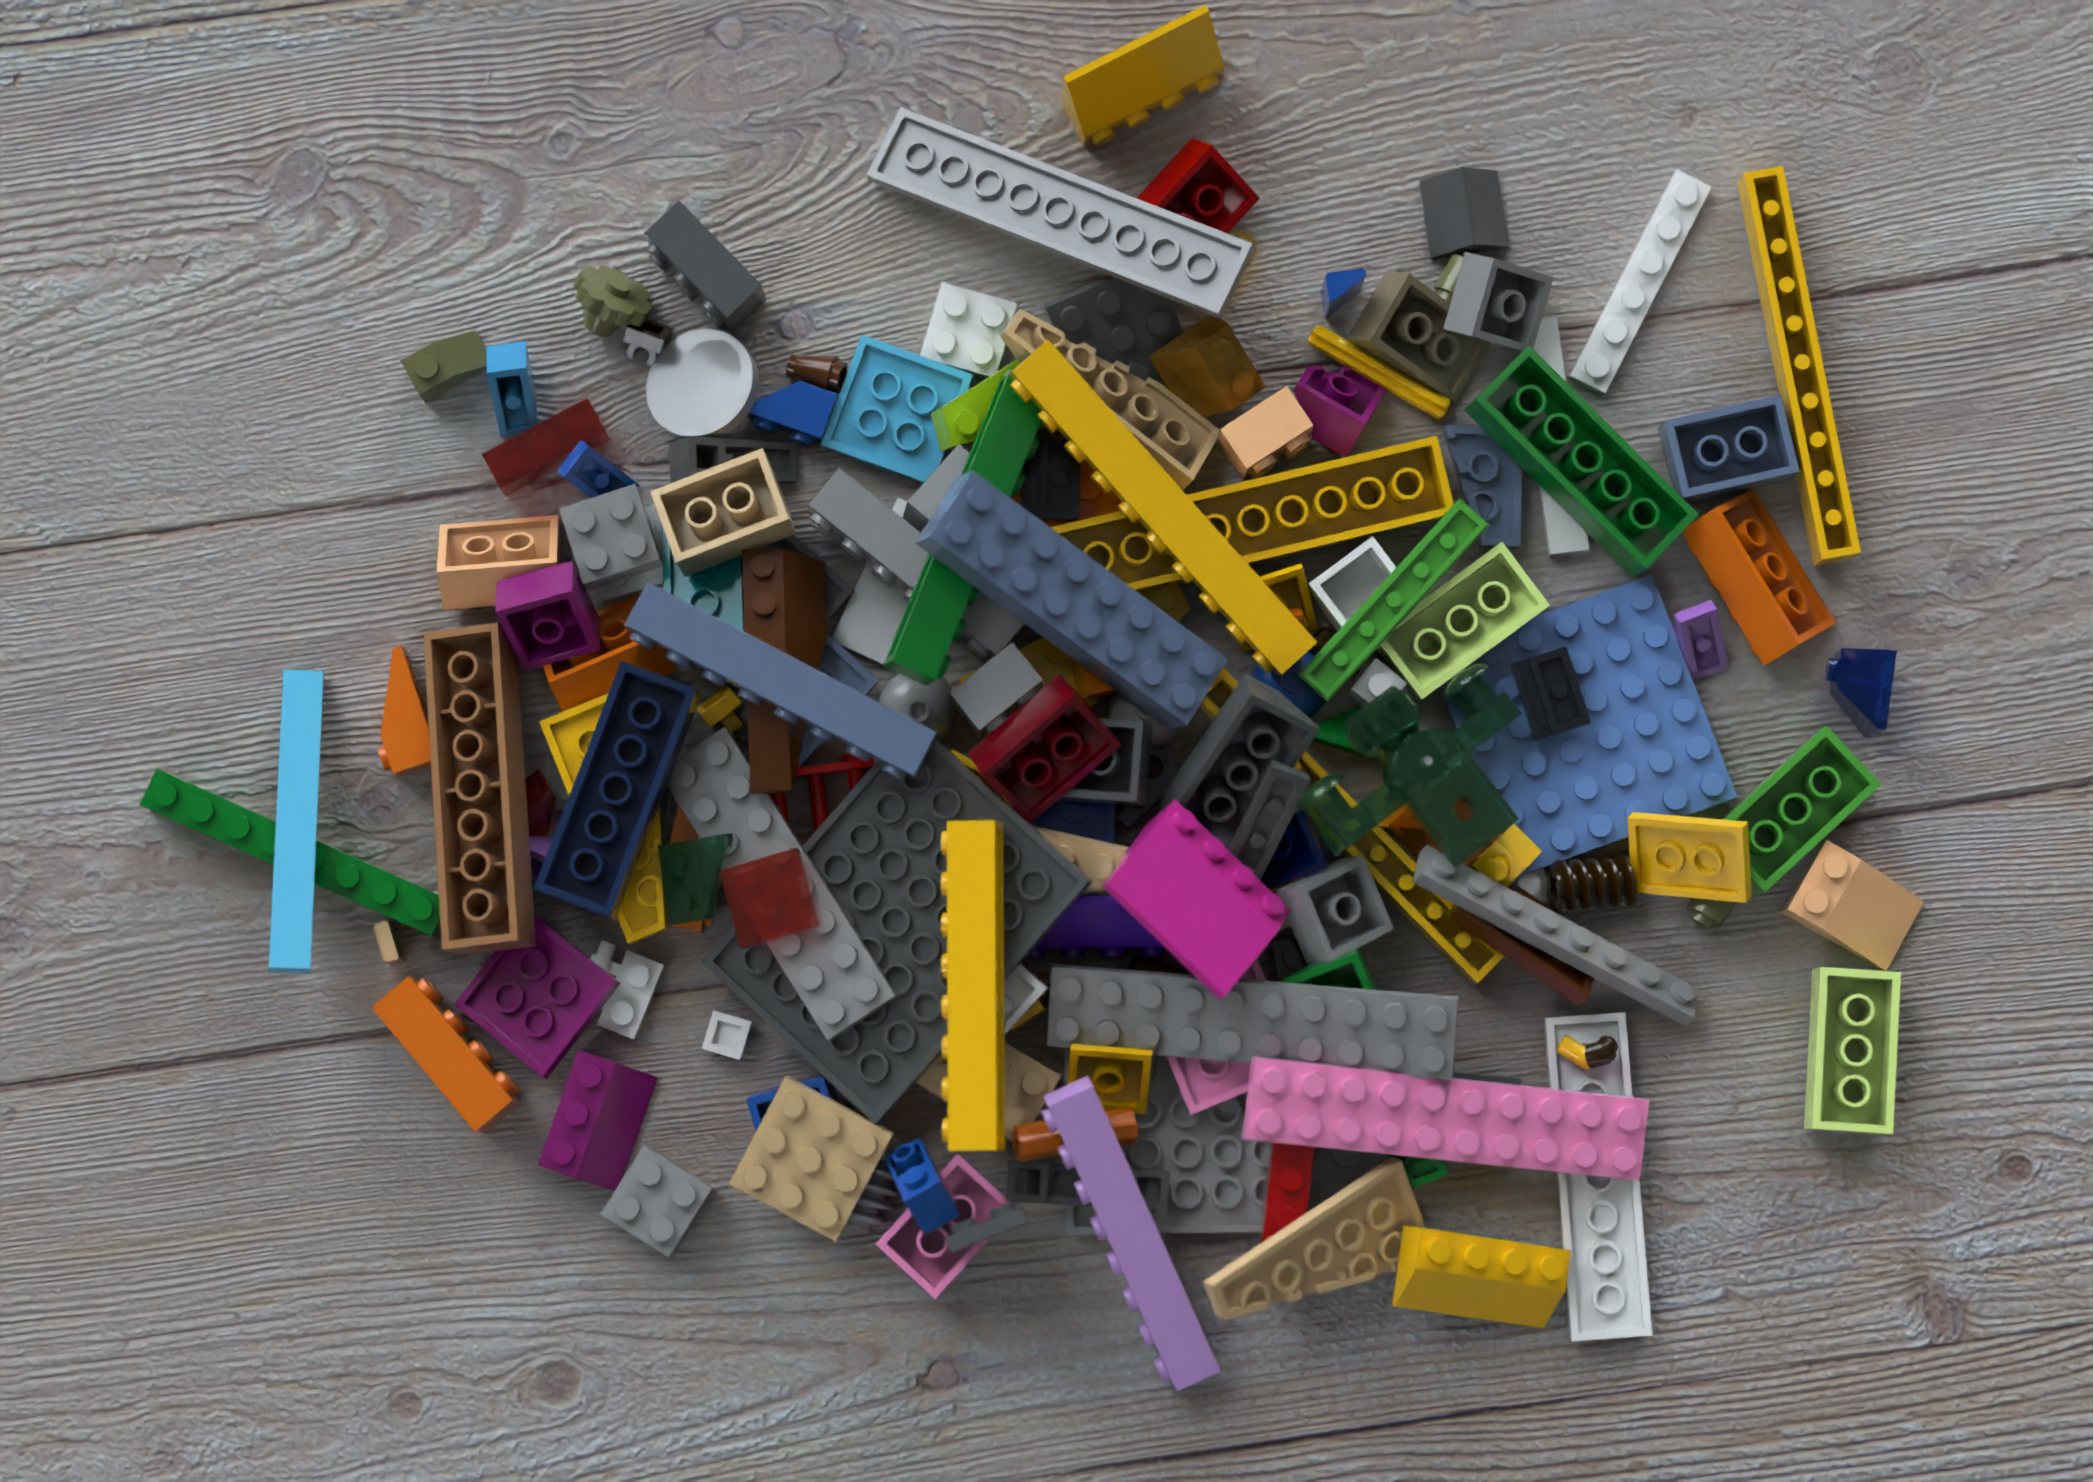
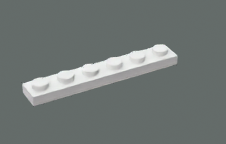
M1676 169L1579 356L1569 379L1602 396L1605 395L1696 219L1711 186Z

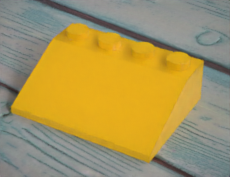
M1206 4L1063 76L1062 106L1083 146L1092 142L1095 146L1104 144L1115 137L1114 131L1126 125L1129 128L1137 127L1150 119L1149 113L1161 107L1165 111L1175 108L1185 101V95L1198 89L1199 93L1206 92L1220 83L1219 78L1223 76L1224 63Z

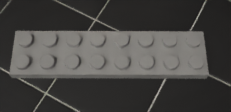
M723 727L680 756L672 771L667 785L826 1039L832 1041L897 998L898 996L861 940L771 795L751 794L749 761L729 729Z

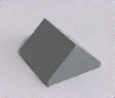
M1460 167L1419 181L1431 259L1451 257L1453 254L1462 255L1463 252L1473 254L1509 248L1497 170Z

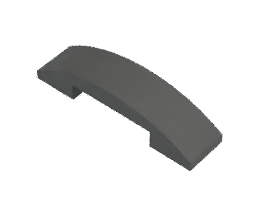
M1008 1160L1005 1201L1083 1206L1073 1184L1079 1181L1080 1177L1075 1167L1067 1170L1065 1164ZM1130 1168L1148 1210L1167 1212L1170 1171ZM1091 1202L1084 1205L1088 1207H1093Z

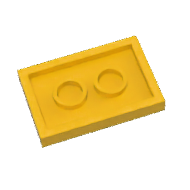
M1633 812L1627 818L1630 863L1635 873L1637 893L1747 903L1752 897L1748 822Z

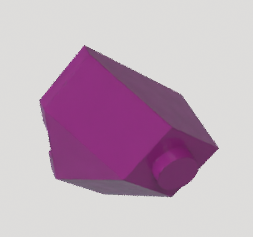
M1309 365L1294 388L1298 403L1314 425L1311 431L1312 439L1321 443L1327 450L1338 453L1343 457L1349 456L1387 391L1346 366H1342L1339 372H1325L1323 366Z

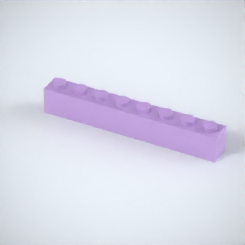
M1085 1076L1044 1095L1043 1098L1048 1108L1041 1111L1050 1133L1059 1131L1064 1144L1057 1148L1067 1170L1075 1167L1080 1177V1180L1073 1184L1083 1206L1090 1202L1097 1216L1090 1218L1091 1224L1099 1241L1107 1238L1111 1246L1112 1252L1105 1255L1115 1277L1123 1274L1128 1287L1122 1289L1123 1295L1131 1312L1139 1309L1144 1322L1137 1326L1146 1346L1149 1347L1155 1344L1160 1357L1153 1361L1162 1381L1171 1380L1177 1392L1221 1372L1089 1077Z

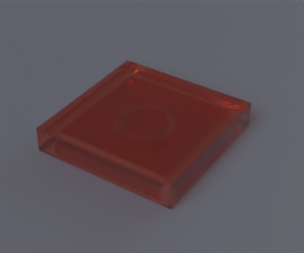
M793 848L720 870L741 949L820 927L800 849Z

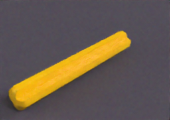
M1317 325L1308 338L1307 343L1311 347L1432 417L1442 419L1451 403L1448 398L1322 325Z

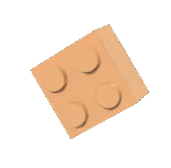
M1288 386L1222 427L1219 431L1217 444L1242 481L1251 476L1253 479L1270 473L1275 468L1273 465L1277 462L1276 460L1283 455L1289 460L1308 447L1306 443L1310 441L1309 437L1314 425Z

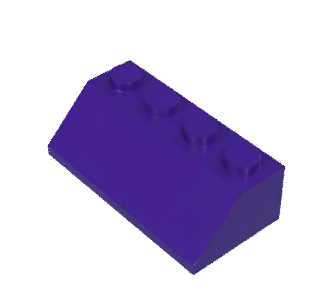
M1112 896L1079 897L1025 959L1045 958V951H1061V958H1084L1085 950H1101V957H1125V950L1141 949V956L1158 957L1165 956L1166 948Z

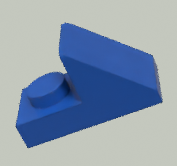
M580 440L557 470L559 474L591 498L632 484H636L637 488L639 487L638 483L582 440Z

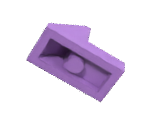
M1712 600L1675 613V623L1671 625L1693 681L1729 668L1718 611Z

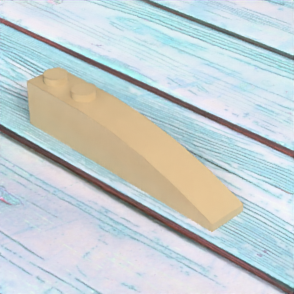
M1022 309L1016 312L1002 333L1001 338L1018 362L1022 363L1040 345L1049 340L1175 483L1184 490L1194 480L1217 441L1220 430L1156 380L1148 377L1144 381L1129 373L1130 367L1116 360L1112 364L1095 355L1097 349L1084 342L1081 345L1074 344L1066 340L1065 333Z

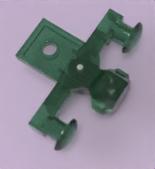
M1477 663L1465 668L1446 685L1442 694L1443 702L1451 697L1467 718L1453 731L1440 728L1420 730L1419 714L1417 713L1418 705L1407 690H1400L1398 686L1389 687L1344 721L1345 737L1356 752L1364 753L1368 757L1377 758L1383 764L1382 777L1384 784L1352 808L1335 787L1336 784L1346 777L1343 774H1331L1319 779L1300 796L1296 804V813L1305 808L1320 828V836L1335 856L1355 843L1405 803L1455 868L1519 820L1470 755L1471 752L1522 714L1505 691L1497 696L1481 676L1484 671L1491 667L1489 663ZM1456 801H1462L1469 806L1471 810L1469 821H1463L1455 814L1454 805Z

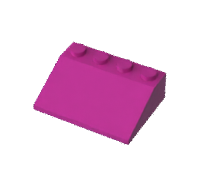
M1176 799L1144 826L1103 886L1120 905L1220 1000L1227 995L1273 939L1291 912L1278 895L1272 893L1254 875L1249 867L1243 865L1225 847L1221 840L1214 837Z

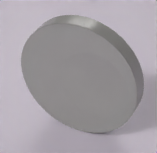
M698 329L685 333L671 341L662 353L657 356L654 364L651 366L646 383V398L649 409L655 420L666 431L679 439L688 436L720 438L735 429L750 412L759 386L757 365L749 350L738 339L724 331Z

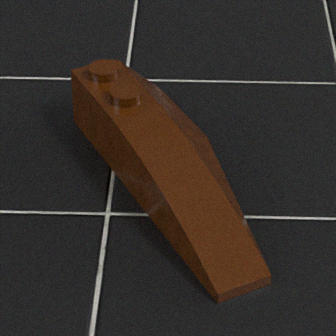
M785 549L742 550L745 633L820 671L822 655L827 642L825 561ZM763 700L759 706L747 701L751 794L792 793L807 723L798 719L794 725L773 714L776 707Z

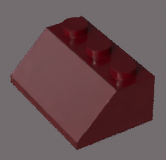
M1058 674L971 749L968 754L980 774L1030 824L1121 746V743L1084 698L1061 674Z

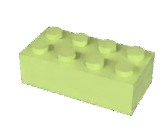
M1831 967L1812 969L1804 1130L1877 1135L1893 1134L1901 972Z

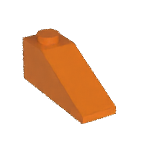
M401 645L394 647L392 652L380 734L383 747L378 748L379 757L385 771L391 769L392 773L398 778L431 767L428 713L407 651Z

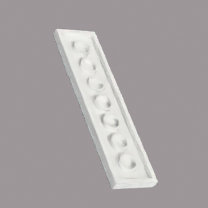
M1626 1012L1544 1018L1549 1088L1633 1097ZM1565 1035H1568L1584 1046L1599 1041L1601 1036H1610L1618 1043L1617 1056L1610 1064L1588 1070L1579 1067L1555 1052ZM1556 1172L1562 1249L1571 1250L1566 1285L1570 1341L1652 1336L1640 1181Z

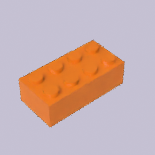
M408 976L371 1008L475 1132L486 1133L522 1103L516 1096L521 1089L506 1072H496L490 1064L495 1058L480 1041H470L465 1035V1032L469 1030L468 1025L455 1011L452 1012L450 1009L445 1011L439 1003L444 997L431 981H426L424 978L419 980Z

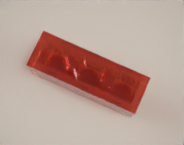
M586 398L483 453L482 456L505 496H508L560 468L580 440L595 449L610 441V438L591 403Z

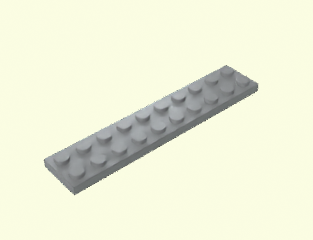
M900 107L866 175L869 181L1219 319L1222 318L1255 250L1251 242Z
M1053 964L1051 967L1047 1046L1071 1048V1044L1144 1049L1152 1050V1055L1251 1063L1252 1056L1402 1073L1409 1074L1412 1077L1452 1080L1458 997L1239 979L1227 995L1220 1000L1195 975Z

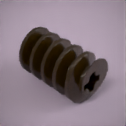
M1624 856L1615 857L1613 860L1609 857H1603L1598 861L1594 858H1587L1583 862L1579 859H1572L1568 863L1564 860H1557L1550 866L1547 877V899L1553 911L1559 910L1561 899H1563L1567 910L1574 909L1576 898H1578L1582 909L1589 908L1591 897H1593L1597 908L1605 906L1606 896H1608L1612 907L1620 905L1622 895L1627 906H1633L1636 902L1637 883L1631 863Z

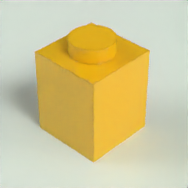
M1513 823L1472 866L1485 876L1508 887L1542 851Z

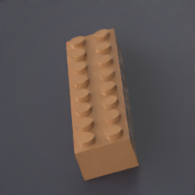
M498 622L423 633L442 950L458 955H468L536 946L518 657L502 624Z

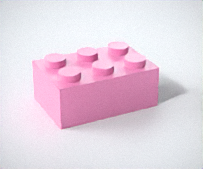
M958 1153L940 1172V1175L954 1199L960 1216L925 1235L910 1210L907 1209L875 1244L934 1299L943 1292L991 1239V1237L951 1253L945 1238L953 1234L950 1226L973 1217L978 1225L992 1219L989 1211L1011 1203L1010 1201H1005L1006 1197Z

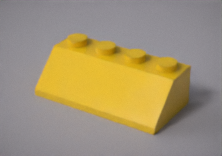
M1403 1225L1392 1306L1545 1328L1566 1291L1571 1250Z

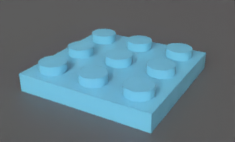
M861 335L822 439L821 448L923 484L942 463L946 451H940L931 413L969 390L973 374Z

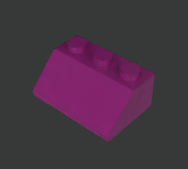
M578 1050L538 1165L615 1191L624 1177L658 1077Z

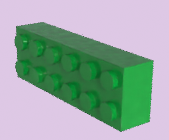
M1530 345L1516 355L1464 409L1632 578L1646 570L1699 515Z

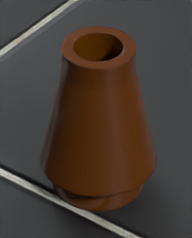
M792 354L788 360L786 375L789 378L830 392L840 393L848 372V365L846 362L840 361L838 356H799Z

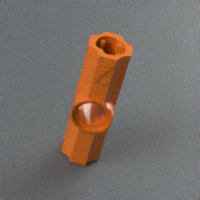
M1126 1107L1105 1111L1119 1145L1136 1144L1138 1124L1133 1109ZM1045 1120L1013 1125V1131L1011 1132L1012 1146L1018 1162L1061 1156L1057 1148L1064 1144L1059 1131L1051 1134Z

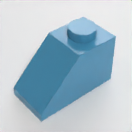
M526 341L486 346L487 377L500 438L539 433L533 374Z

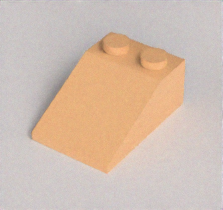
M1826 839L1817 844L1780 913L1875 967L1887 971L1922 908L1924 901L1862 859Z

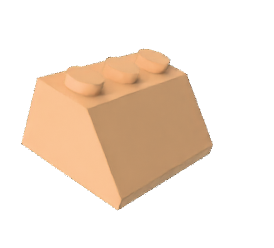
M559 515L440 525L437 577L443 610H468L477 607L496 606L497 581L563 564Z

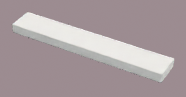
M1557 317L1544 318L1541 320L1533 349L1566 381ZM1539 485L1548 556L1588 552L1590 549L1587 532Z

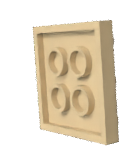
M787 1075L783 1079L729 1185L836 1242L894 1132L879 1124H874L866 1117Z

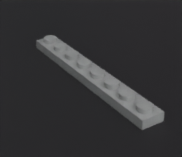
M1426 845L1418 853L1413 880L1417 885L1684 1026H1687L1695 1018L1698 988L1429 845Z

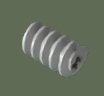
M886 1149L848 1219V1222L874 1233L877 1232L872 1228L873 1225L885 1226L887 1222L878 1211H891L893 1207L884 1198L885 1195L897 1196L899 1190L891 1184V1180H894L884 1157L892 1152Z

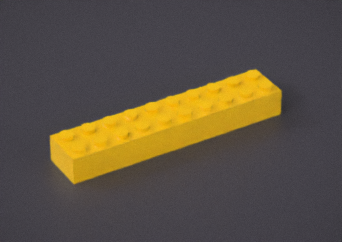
M1437 436L1187 495L1247 564L1440 519L1454 505ZM1121 511L1050 527L1135 591L1182 580L1171 567L1175 560L1166 550L1161 554L1158 553L1146 540L1145 535L1149 531L1139 520L1133 524Z

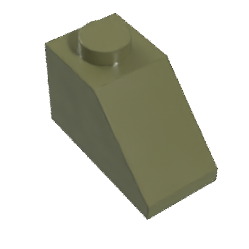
M476 330L435 341L400 360L418 394L425 403L487 370L486 348Z

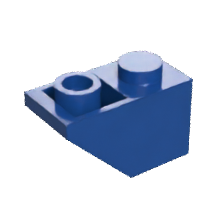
M798 381L755 401L747 416L749 419L754 420L752 426L772 434L775 433L776 429L790 433V440L812 447L813 442L821 444L838 395L814 385Z
M920 1137L910 1143L899 1146L894 1152L884 1157L903 1201L925 1235L960 1216V1212L948 1187Z

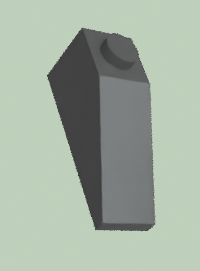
M688 436L669 444L670 483L761 448L764 449L771 463L777 482L796 483L798 482L797 443Z

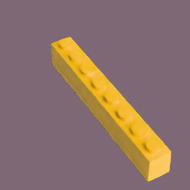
M996 820L947 821V831H942L941 851L943 855H947V872H942L941 875L942 895L947 896V913H943L941 917L942 935L947 937V954H943L941 959L942 976L947 978V994L942 996L941 1011L943 1019H948V1036H943L941 1045L943 1060H948V1077H943L942 1098L943 1101H948V1118H944L942 1122V1138L944 1143H948V1151H1005L1004 823Z

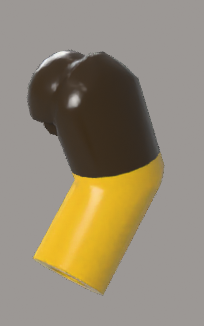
M1565 1035L1555 1052L1579 1067L1588 1070L1610 1064L1617 1056L1618 1043L1610 1036H1601L1599 1041L1584 1046L1568 1035Z

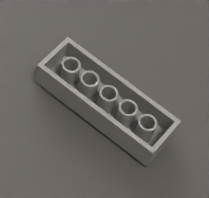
M838 468L809 504L808 514L811 516L809 523L824 536L828 537L833 533L842 540L840 548L857 562H860L862 558L870 562L874 566L872 574L888 587H891L894 582L906 591L903 598L909 602L928 556V552L915 544L921 533L842 469ZM979 590L974 603L971 606L966 605L961 617L966 620L961 636L968 641L965 648L984 662L987 657L992 659L1002 651L1025 623Z

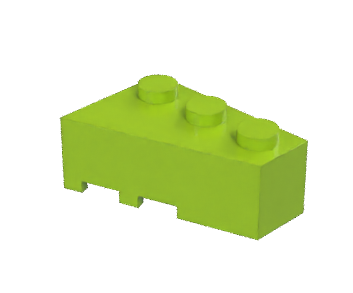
M1017 359L931 413L941 452L955 449L958 444L964 447L974 443L1000 377L1008 370H1014L1020 364ZM1040 423L1038 429L1046 426Z

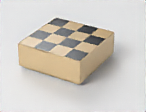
M386 920L374 924L375 927L373 929L383 962L393 965L405 961L394 923Z

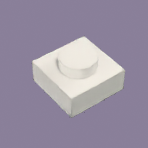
M713 1010L702 1049L741 1061L753 1022Z

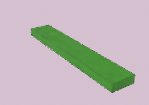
M1459 499L1298 674V677L1328 703L1484 533L1489 524L1465 502Z

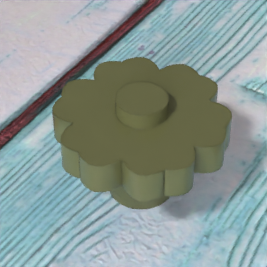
M603 265L599 269L586 266L584 270L579 272L573 284L577 290L575 298L585 308L583 311L585 317L583 324L587 330L597 336L609 337L613 332L619 330L620 326L626 327L628 323L634 326H641L653 309V305L649 302L651 295L644 289L643 285L636 280L628 279L622 271Z

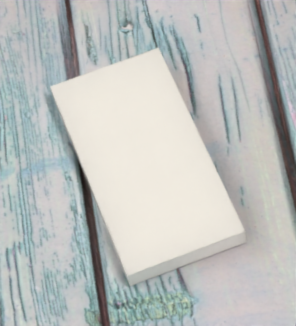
M897 498L892 508L902 518L907 501ZM867 562L854 589L855 592L852 594L832 637L845 649L883 666L908 602L903 598L906 592L895 582L891 587L885 585L872 574L874 566Z

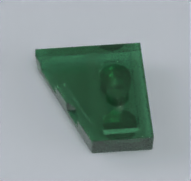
M732 833L657 845L669 925L713 918L717 903L716 892L722 884L725 873L721 866L726 847L732 846Z

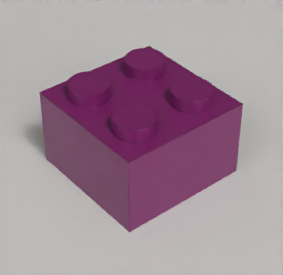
M573 561L497 581L495 612L524 671L600 650V618Z

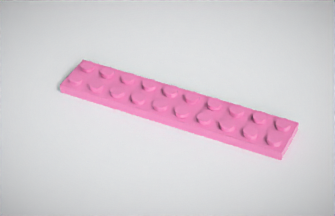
M1252 1056L1242 1138L1640 1181L1650 1100L1459 1078L1447 1080L1412 1077L1409 1074Z

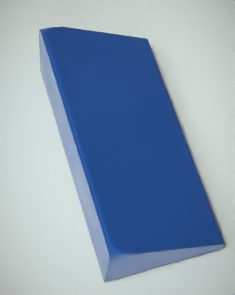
M1365 269L1331 272L1325 275L1321 288L1325 318L1332 315L1361 291L1366 277Z

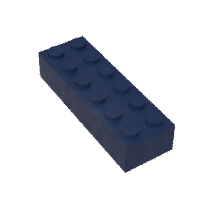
M621 661L533 889L565 903L611 920H616L702 695L697 688Z

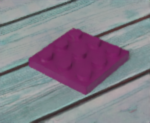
M534 913L536 946L495 951L455 1002L454 1006L538 1075L548 1079L621 983Z

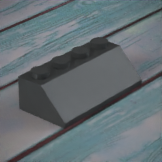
M1245 673L1160 798L1161 810L1176 799L1214 837L1221 840L1228 849L1271 761L1274 760L1294 768L1319 732V726L1281 692Z

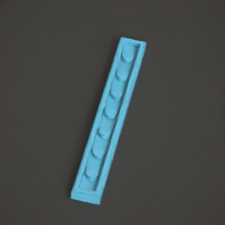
M283 670L269 973L311 974L324 671Z

